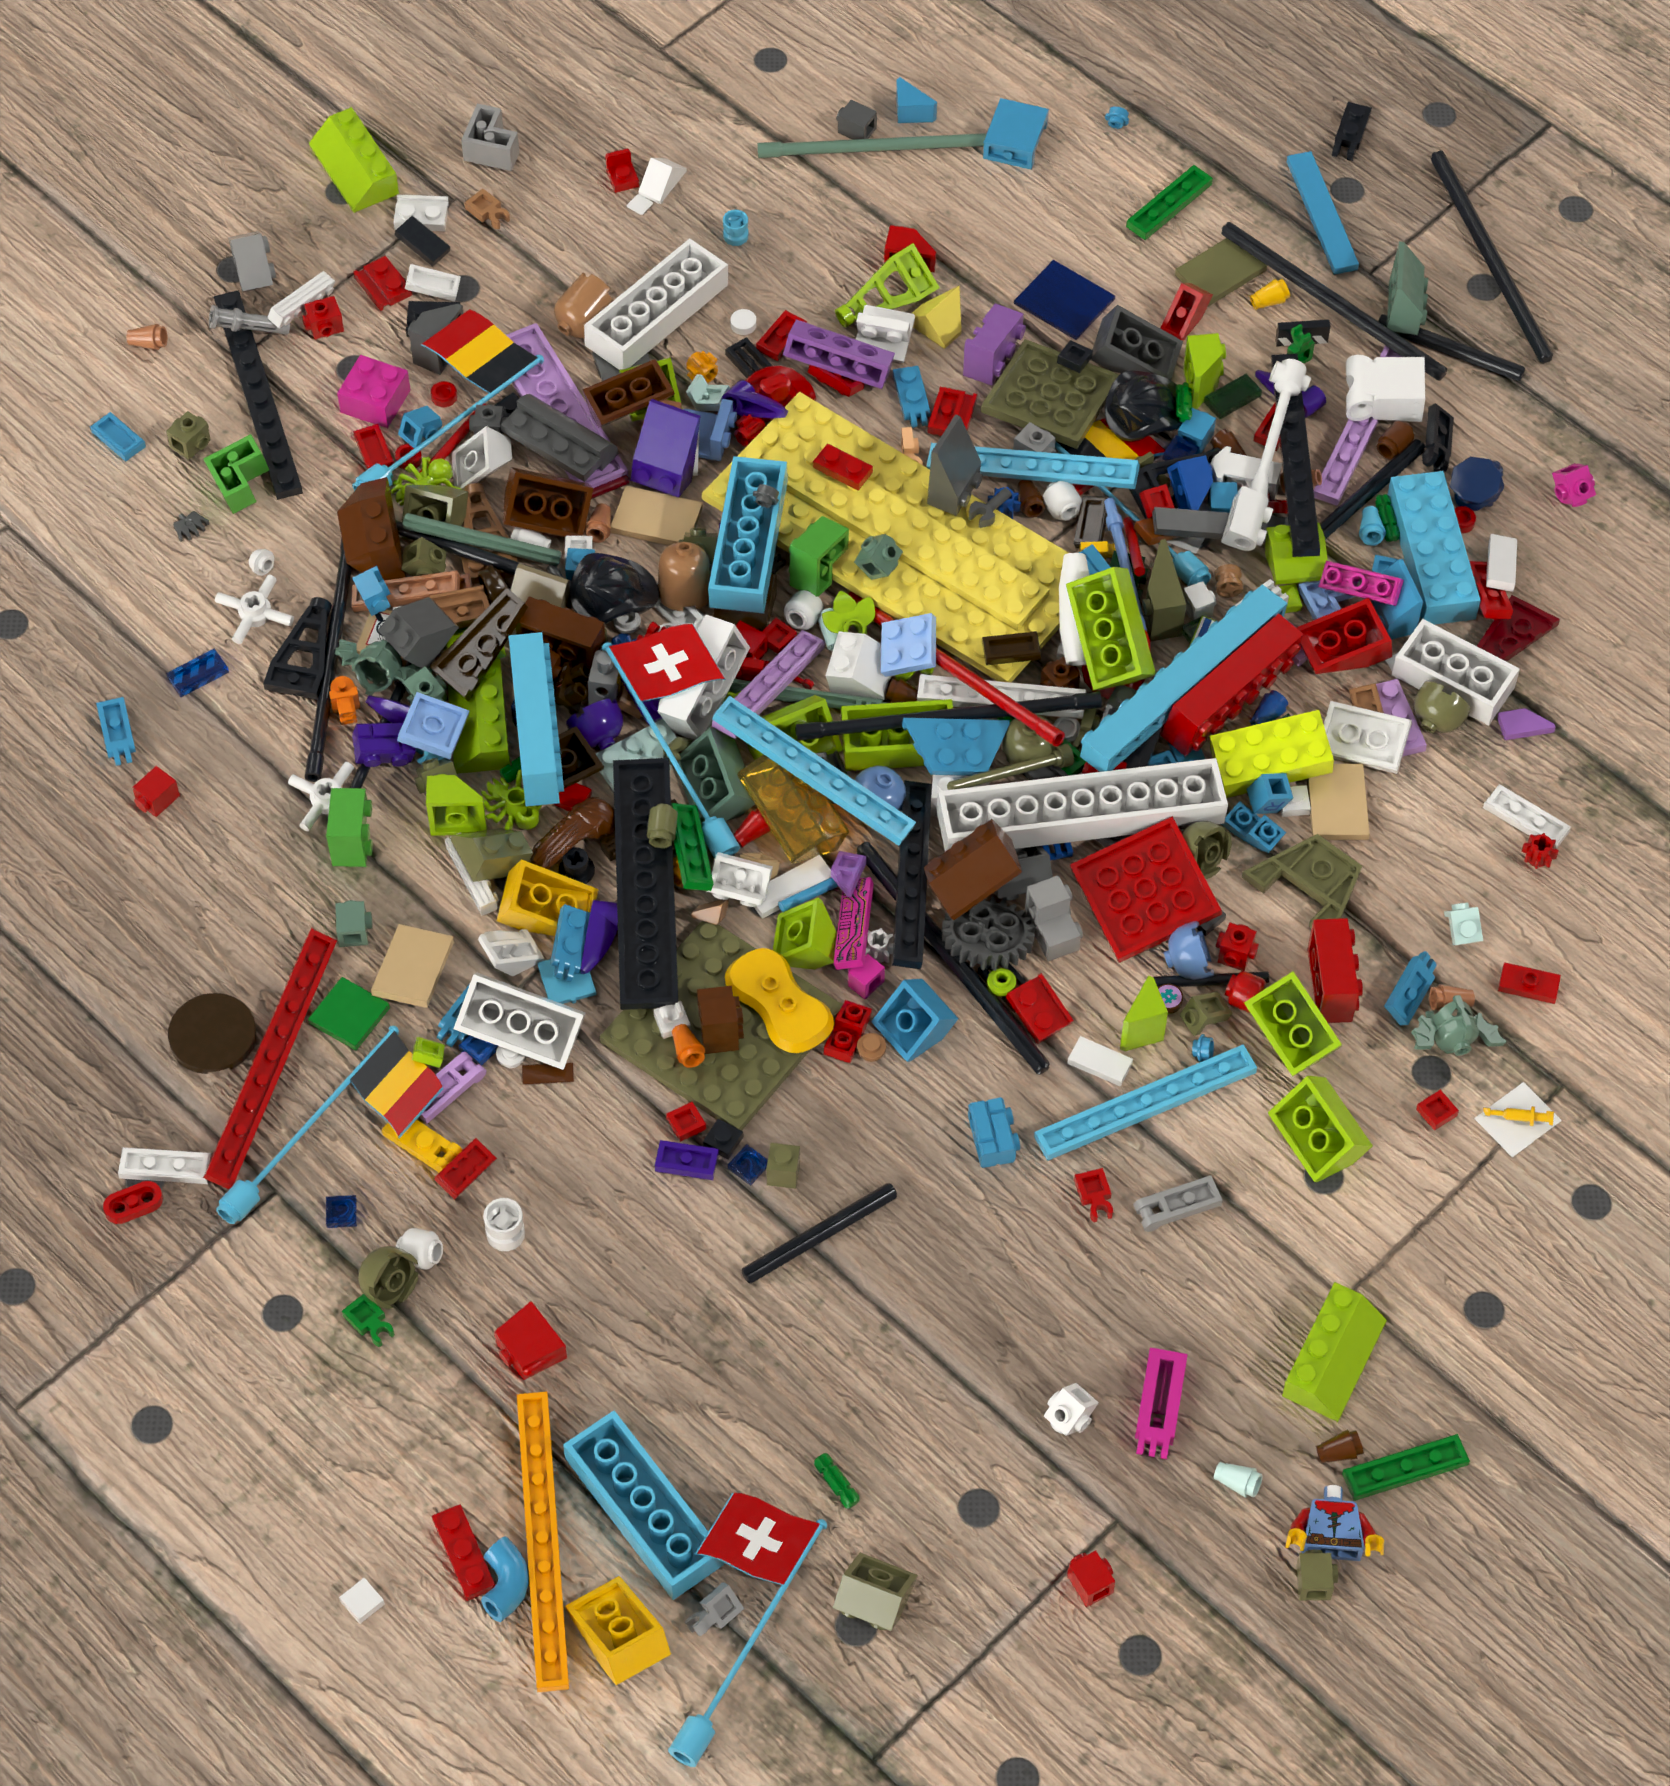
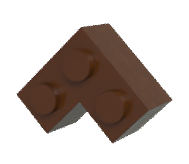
M732 986L697 989L701 1034L705 1048L704 1054L738 1051L739 1039H744L742 1007H740L739 996H733Z

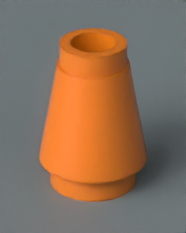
M686 1024L675 1026L672 1030L678 1061L687 1068L698 1066L705 1059L704 1046Z

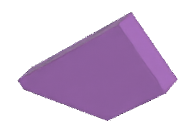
M1526 708L1499 712L1497 716L1504 740L1554 733L1556 728L1554 723Z
M839 851L831 867V877L847 897H852L865 868L866 856Z

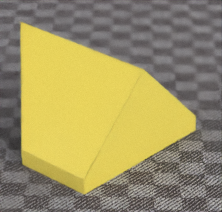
M960 285L921 304L911 313L915 315L913 328L944 349L961 335Z

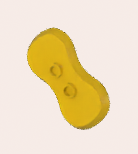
M768 948L755 949L743 954L728 967L725 973L726 986H732L733 996H739V1001L753 1008L761 1016L771 1041L780 1049L789 1053L805 1052L822 1043L832 1032L834 1019L830 1009L822 1001L807 994L799 987L793 977L789 963L778 952Z

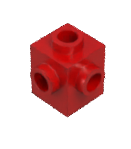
M334 296L304 304L306 315L302 316L303 324L306 331L311 330L314 340L344 332L342 314Z
M1229 922L1226 932L1220 931L1215 947L1220 949L1217 963L1245 971L1249 959H1255L1259 944L1255 943L1257 931L1243 924L1237 925Z

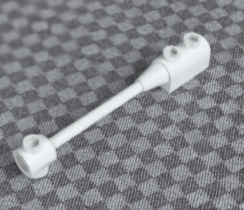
M1285 359L1282 362L1277 361L1270 374L1269 381L1275 383L1274 387L1280 393V397L1259 469L1250 487L1242 486L1235 495L1221 543L1240 550L1250 551L1255 549L1256 545L1261 546L1267 531L1261 529L1263 522L1266 524L1269 522L1273 512V508L1267 507L1269 502L1268 473L1290 397L1297 396L1300 391L1305 392L1311 380L1310 376L1305 375L1306 366L1298 360Z

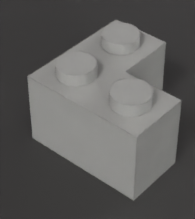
M477 103L461 140L464 161L512 171L519 155L518 132L503 129L501 108Z
M259 231L228 237L241 290L247 291L273 285L272 279L276 278L273 263H268L266 253L270 252L267 237L262 236Z
M1059 875L1027 886L1025 917H1031V925L1035 926V938L1048 962L1079 951L1080 939L1083 938V932L1079 923L1073 922L1070 916V901L1073 899L1071 890L1067 884L1063 885Z

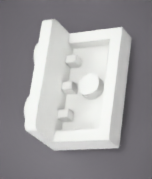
M718 852L712 871L714 885L712 890L707 892L713 893L712 895L718 899L727 900L730 897L740 900L742 905L756 907L761 905L766 899L773 866Z

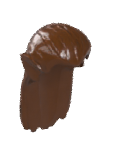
M589 797L573 805L572 811L568 812L566 817L554 825L534 845L532 849L533 854L530 858L531 863L549 869L582 839H598L603 834L610 835L615 832L614 807L599 797Z

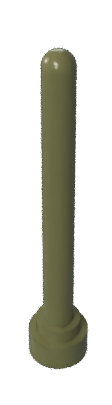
M1068 744L1059 745L1055 750H1052L1051 754L1041 758L1022 761L950 781L947 784V789L970 788L1050 765L1064 768L1073 765L1074 755Z

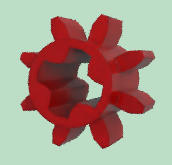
M750 414L747 417L743 415L735 422L738 428L735 429L734 435L742 446L747 447L766 427V424L759 417H752Z
M1545 833L1537 836L1531 834L1528 843H1524L1521 852L1526 853L1524 862H1529L1535 869L1543 866L1549 868L1552 859H1556L1559 850L1554 849L1556 840H1551Z

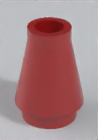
M758 808L756 811L752 810L733 835L740 847L743 848L750 842L769 833L774 823L765 811Z

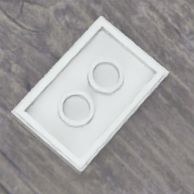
M1330 701L1324 721V728L1333 759L1353 764H1363L1366 767L1395 774L1398 773L1412 720Z

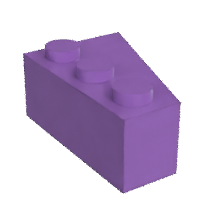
M998 304L993 305L983 318L982 322L984 325L982 328H975L973 332L976 335L973 340L968 338L965 341L963 376L991 386L993 385L996 377H1000L1003 373L1006 359L1012 358L1017 339L1021 340L1026 330V325H1023L1024 313Z

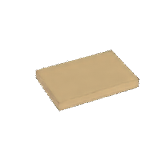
M625 486L611 524V533L670 546L671 544L678 543L679 540H684L685 532L690 533V529L696 528L703 509V502Z
M1333 764V773L1308 778L1312 836L1319 834L1326 840H1369L1370 832L1363 764Z
M398 924L372 986V996L427 1008L453 946L454 937Z

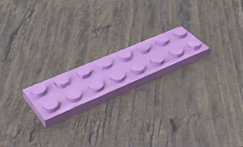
M534 323L507 334V337L535 356L540 354L544 357L543 364L538 363L512 383L520 398L526 394H532L610 442L601 427L598 428L590 414L587 403L538 324ZM617 455L603 471L597 469L585 482L595 488L624 475L628 476V470L619 455ZM565 471L569 479L583 482L582 480L573 476L569 472Z

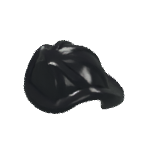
M1130 370L1121 373L1113 382L1106 398L1105 419L1108 427L1118 438L1129 442L1139 441L1159 432H1173L1179 429L1183 422H1180L1179 417L1176 416L1177 384L1163 376L1143 371Z
M591 553L584 556L576 567L570 585V601L574 611L587 617H595L604 622V624L629 613L642 614L654 607L660 596L655 578L644 567L631 560L603 553Z

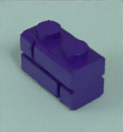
M403 723L356 724L352 735L355 763L364 764L366 767H377L381 763H392L396 767L405 766L412 762L416 748L397 741Z

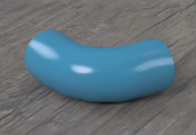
M507 1536L495 1542L484 1555L486 1562L495 1570L498 1581L495 1587L481 1598V1602L485 1611L497 1622H502L516 1610L524 1600L529 1585L527 1563L518 1548Z

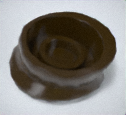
M489 564L487 570L478 571L480 586L483 585L489 605H491L508 586L491 564Z

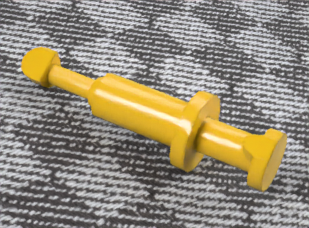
M1531 1106V1110L1506 1108L1504 1111L1483 1107V1112L1486 1116L1497 1115L1503 1116L1506 1120L1530 1122V1126H1534V1121L1549 1122V1125L1553 1126L1554 1111L1539 1113L1535 1112L1534 1106Z

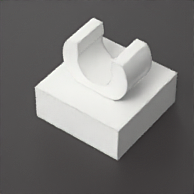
M681 1001L675 1003V1005H666L653 1009L654 1017L663 1039L673 1036V1028L680 1024H686L691 1030L690 1022Z

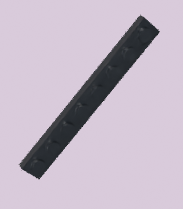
M904 780L906 797L903 801L901 812L916 823L899 846L892 966L921 970L927 877L924 867L928 865L932 784Z

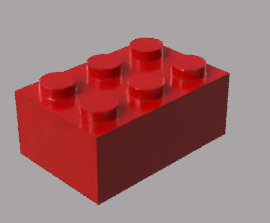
M1348 918L1313 920L1307 951L1314 1001L1327 1023L1352 1022L1355 1011H1359V997L1363 995L1362 980L1357 979L1356 971H1359L1358 954H1353L1352 946H1355L1354 929H1349Z

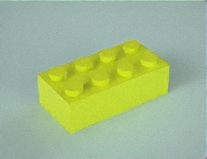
M1319 710L1210 736V751L1212 758L1217 759L1226 798L1248 793L1247 788L1262 774L1286 773L1288 781L1291 783L1333 773L1334 759Z

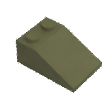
M1166 539L1160 540L1147 588V596L1142 601L1143 616L1150 642L1180 637L1183 632L1186 602Z

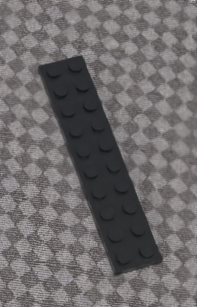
M669 758L613 760L620 1009H653L666 1005H675V1003L679 1002L673 842L667 848H657L649 843V838L647 837L650 809L658 804H668L671 806Z

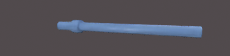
M1108 498L1104 501L1107 512V528L1112 533L1120 568H1128L1143 627L1147 631L1122 532L1124 527L1122 517L1117 512L1115 500Z

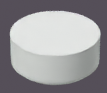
M747 309L735 311L730 318L731 329L739 335L751 334L756 329L755 314Z

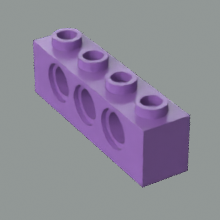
M797 319L789 332L783 356L880 389L883 388L888 378L895 355L894 352Z

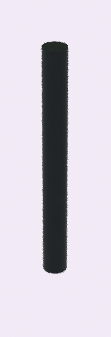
M1268 971L1249 972L1253 975L1263 978L1266 981V983H1269ZM1238 973L1214 974V976L1196 980L1186 979L1182 976H1158L1153 978L1157 987L1163 984H1173L1177 987L1228 985L1232 975H1238Z

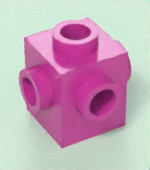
M1574 463L1552 473L1555 482L1554 491L1560 503L1578 507L1586 504L1587 499L1596 496L1594 489L1595 480L1589 471L1588 465Z

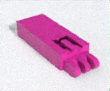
M1150 1347L1135 1439H1139L1136 1454L1142 1455L1145 1448L1144 1444L1150 1445L1148 1456L1155 1457L1156 1446L1162 1447L1160 1452L1161 1459H1167L1169 1445H1173L1188 1354ZM1152 1413L1165 1415L1163 1429L1160 1428L1161 1419L1155 1417L1153 1426L1150 1427Z

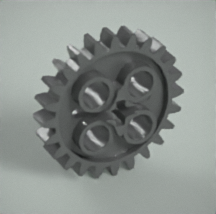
M992 897L990 902L985 901V899L955 920L946 913L945 920L942 923V941H945V949H951V956L960 955V963L969 960L970 967L978 963L982 970L987 965H991L992 969L996 971L997 965L1008 969L1009 962L1013 965H1018L1019 959H1026L1027 953H1031L1032 946L1034 945L1035 926L1031 925V917H1025L1024 910L1016 912V904L1008 907L1006 906L1005 899L1000 903H996L995 897Z

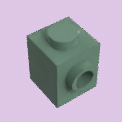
M348 900L344 903H335L336 933L339 947L368 945V929H373L372 913L366 912L364 901Z

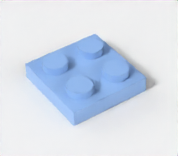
M932 613L882 623L881 673L885 677L936 667V617Z
M416 692L397 741L450 760L467 721L469 710Z

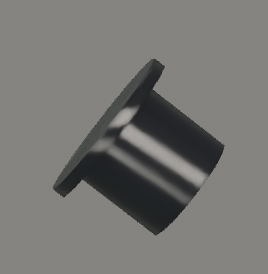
M574 847L563 856L558 873L587 884L595 874V866L586 851Z

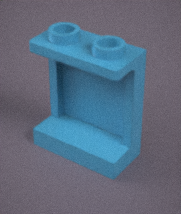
M1000 98L984 140L983 159L1032 170L1037 145L1043 129H1046L1048 125L1049 109Z

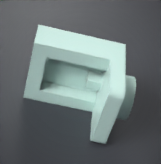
M697 374L686 393L697 411H719L721 398L730 389V386L708 385L703 375Z
M1466 902L1451 905L1452 910L1444 911L1445 917L1449 918L1453 945L1483 941L1478 907H1469V903Z

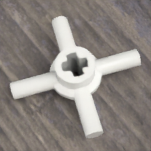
M267 575L258 592H248L241 599L220 592L217 593L215 602L237 609L242 619L232 637L235 643L242 644L251 627H260L268 619L292 626L294 616L271 609L270 602L267 599L277 581L274 576Z
M344 762L333 779L322 778L315 784L294 774L290 776L288 784L310 794V801L313 805L299 825L303 830L309 831L321 813L329 814L331 788H341L354 769L351 763Z

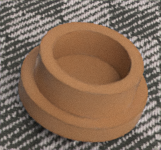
M868 1033L858 1040L857 1051L864 1060L870 1062L877 1061L886 1052V1042L880 1035Z

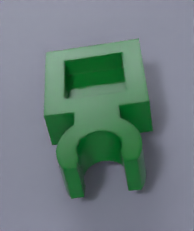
M364 1294L342 1310L343 1317L361 1336L368 1331L370 1332L372 1342L377 1347L382 1346V1341L378 1337L379 1333L387 1332L389 1336H395L392 1325L382 1321L386 1318L383 1310Z

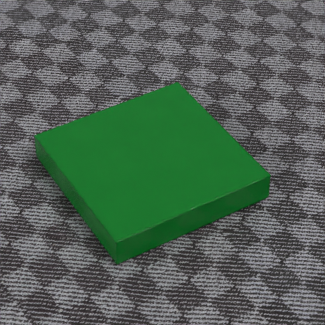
M341 977L308 1018V1021L313 1027L357 1051L388 1012L390 1005L383 999L372 996V993Z

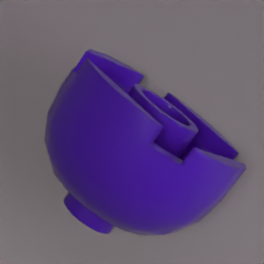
M604 699L583 708L584 713L577 718L576 714H573L566 721L568 730L577 726L590 747L595 748L599 746L600 750L615 744L614 738L620 734L623 727V715L616 699L612 702L610 699Z

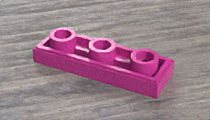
M1326 561L1318 587L1396 606L1404 580ZM1362 579V584L1357 586L1358 581Z

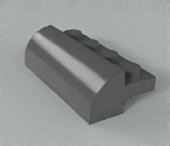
M526 394L519 398L516 410L501 424V431L583 482L597 469L603 471L618 455L616 445L532 394Z

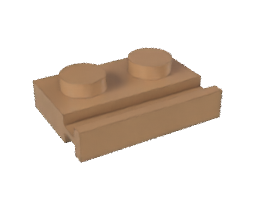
M483 585L430 596L459 627L458 629L469 627L490 606Z

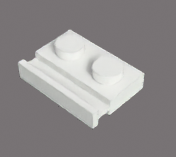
M397 195L394 230L413 215L431 231H445L447 209L449 206L448 197Z

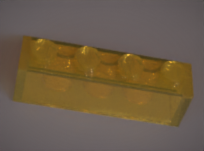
M764 754L738 772L739 779L792 864L838 850L848 835L849 830L829 798Z

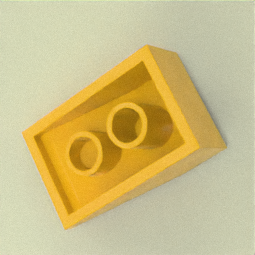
M521 859L508 872L497 922L518 930L526 929L532 933L555 936L560 908L566 904L590 913L592 902L597 899L599 889Z
M620 1576L565 1605L566 1611L595 1658L615 1685L671 1655L663 1627Z

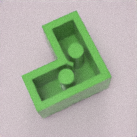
M251 434L203 458L233 514L257 502L247 482L269 471V468Z
M821 516L814 524H810L799 538H795L789 547L790 566L788 571L790 573V586L799 591H809L816 597H819L832 584L833 563L848 550L849 529Z
M331 788L326 838L332 866L366 867L367 856H372L373 841L370 839V825L366 824L367 817L372 816V800H367L365 789Z

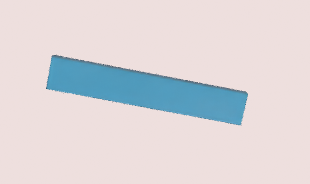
M1312 151L1287 156L1286 162L1333 274L1358 270V260Z

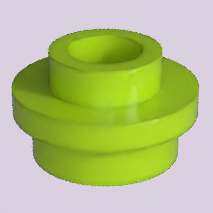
M999 968L989 974L987 985L993 994L1003 997L1015 989L1016 977L1010 970ZM1004 979L1006 982L1000 983L997 980Z

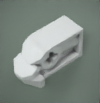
M1225 446L1211 461L1212 477L1216 482H1237V491L1242 486L1249 488L1255 474L1258 472L1261 459L1231 453V447ZM1272 461L1268 473L1269 500L1276 499L1282 463Z

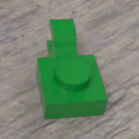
M1299 324L1291 329V336L1294 342L1288 347L1287 354H1298V361L1304 364L1312 360L1315 342L1311 339L1310 333L1303 334V326Z

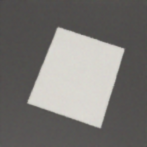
M1524 1082L1489 1107L1491 1110L1504 1111L1506 1108L1531 1110V1106H1534L1535 1112L1546 1113V1111H1552ZM1484 1112L1474 1118L1511 1157H1514L1562 1121L1555 1113L1553 1126L1549 1125V1122L1534 1121V1126H1530V1122L1506 1120L1503 1116L1497 1115L1486 1116Z

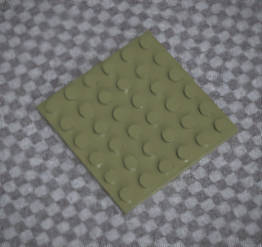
M701 921L677 948L678 999L682 1002L691 1025L692 1033L702 1045L697 989L726 986L725 973L728 967L743 954L756 949L719 924L715 925L705 921ZM792 972L796 983L803 991L822 1001L830 1009L835 1022L843 1004ZM741 1001L739 1002L743 1013L744 1039H739V1050L704 1054V1061L692 1068H687L678 1061L673 1036L663 1039L655 1020L653 1009L623 1010L600 1035V1043L689 1102L693 1101L695 1106L716 1120L720 1119L741 1131L810 1051L789 1053L777 1047L771 1041L761 1016L753 1008Z

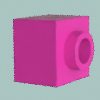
M869 954L865 956L864 967L849 968L848 987L864 1000L885 982V967Z

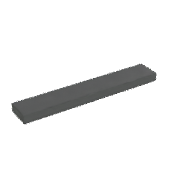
M1154 507L1152 512L1154 532L1157 535L1222 539L1229 513ZM1271 516L1267 524L1262 523L1261 529L1266 531L1267 527L1289 525L1288 517Z

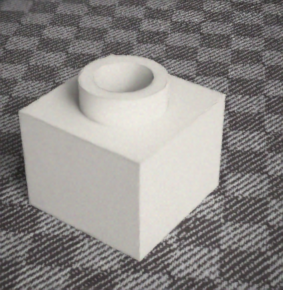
M1203 581L1183 588L1186 613L1192 624L1199 623L1202 615L1213 618L1214 606L1216 605L1213 591H1208Z

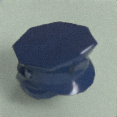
M1469 457L1453 467L1449 487L1454 491L1457 505L1459 507H1468L1473 511L1493 506V502L1500 497L1504 489L1502 479L1504 475L1503 467L1498 461L1478 457Z

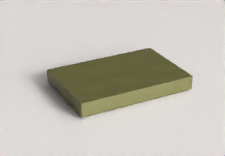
M1226 238L1175 269V276L1182 283H1192L1213 294L1208 305L1209 307L1267 271V265Z

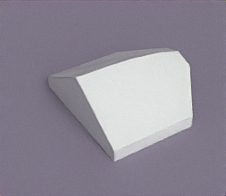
M521 929L519 932L505 930L488 931L481 934L478 938L493 966L512 977L537 965V962L544 960L542 953L526 929Z

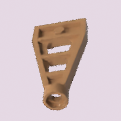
M471 483L465 486L463 490L468 491L464 527L473 529V519L487 517L491 527L478 529V531L509 538L486 499L484 486L480 483ZM497 551L490 552L518 562L516 556ZM461 557L464 574H470L473 584L479 583L478 571L487 570L488 566ZM496 569L503 579L514 577L510 573Z

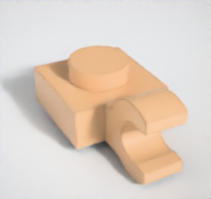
M912 427L901 428L902 453L923 465L921 458L915 455L919 453L918 437L913 438Z

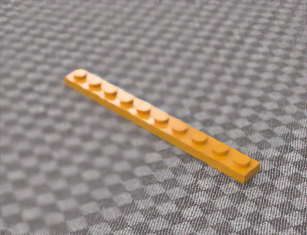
M545 1391L517 1394L537 1693L568 1690L569 1677L548 1393Z

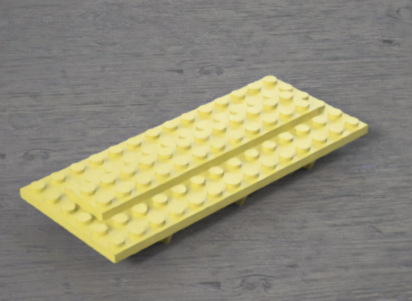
M799 392L785 406L788 410L787 416L785 418H774L737 456L787 462L788 483L776 545L789 553L791 542L795 538H799L812 523L814 524L821 516L848 528V550L833 563L832 580L863 599L871 597L874 606L897 620L932 613L936 617V644L994 680L1011 683L1030 661L986 665L982 637L1037 631L1041 650L1060 628L1059 583L1063 556L1068 554V552L998 510L993 511L995 513V522L991 526L980 528L979 520L983 515L978 514L975 518L969 520V509L974 501L985 502L971 495L968 505L962 507L956 516L928 505L930 469ZM827 443L873 466L872 475L859 491L813 468V460ZM732 462L702 492V500L722 512ZM886 534L895 540L896 545L903 553L898 559V566L888 577L871 580L854 561L860 553L861 545L865 539L870 536Z

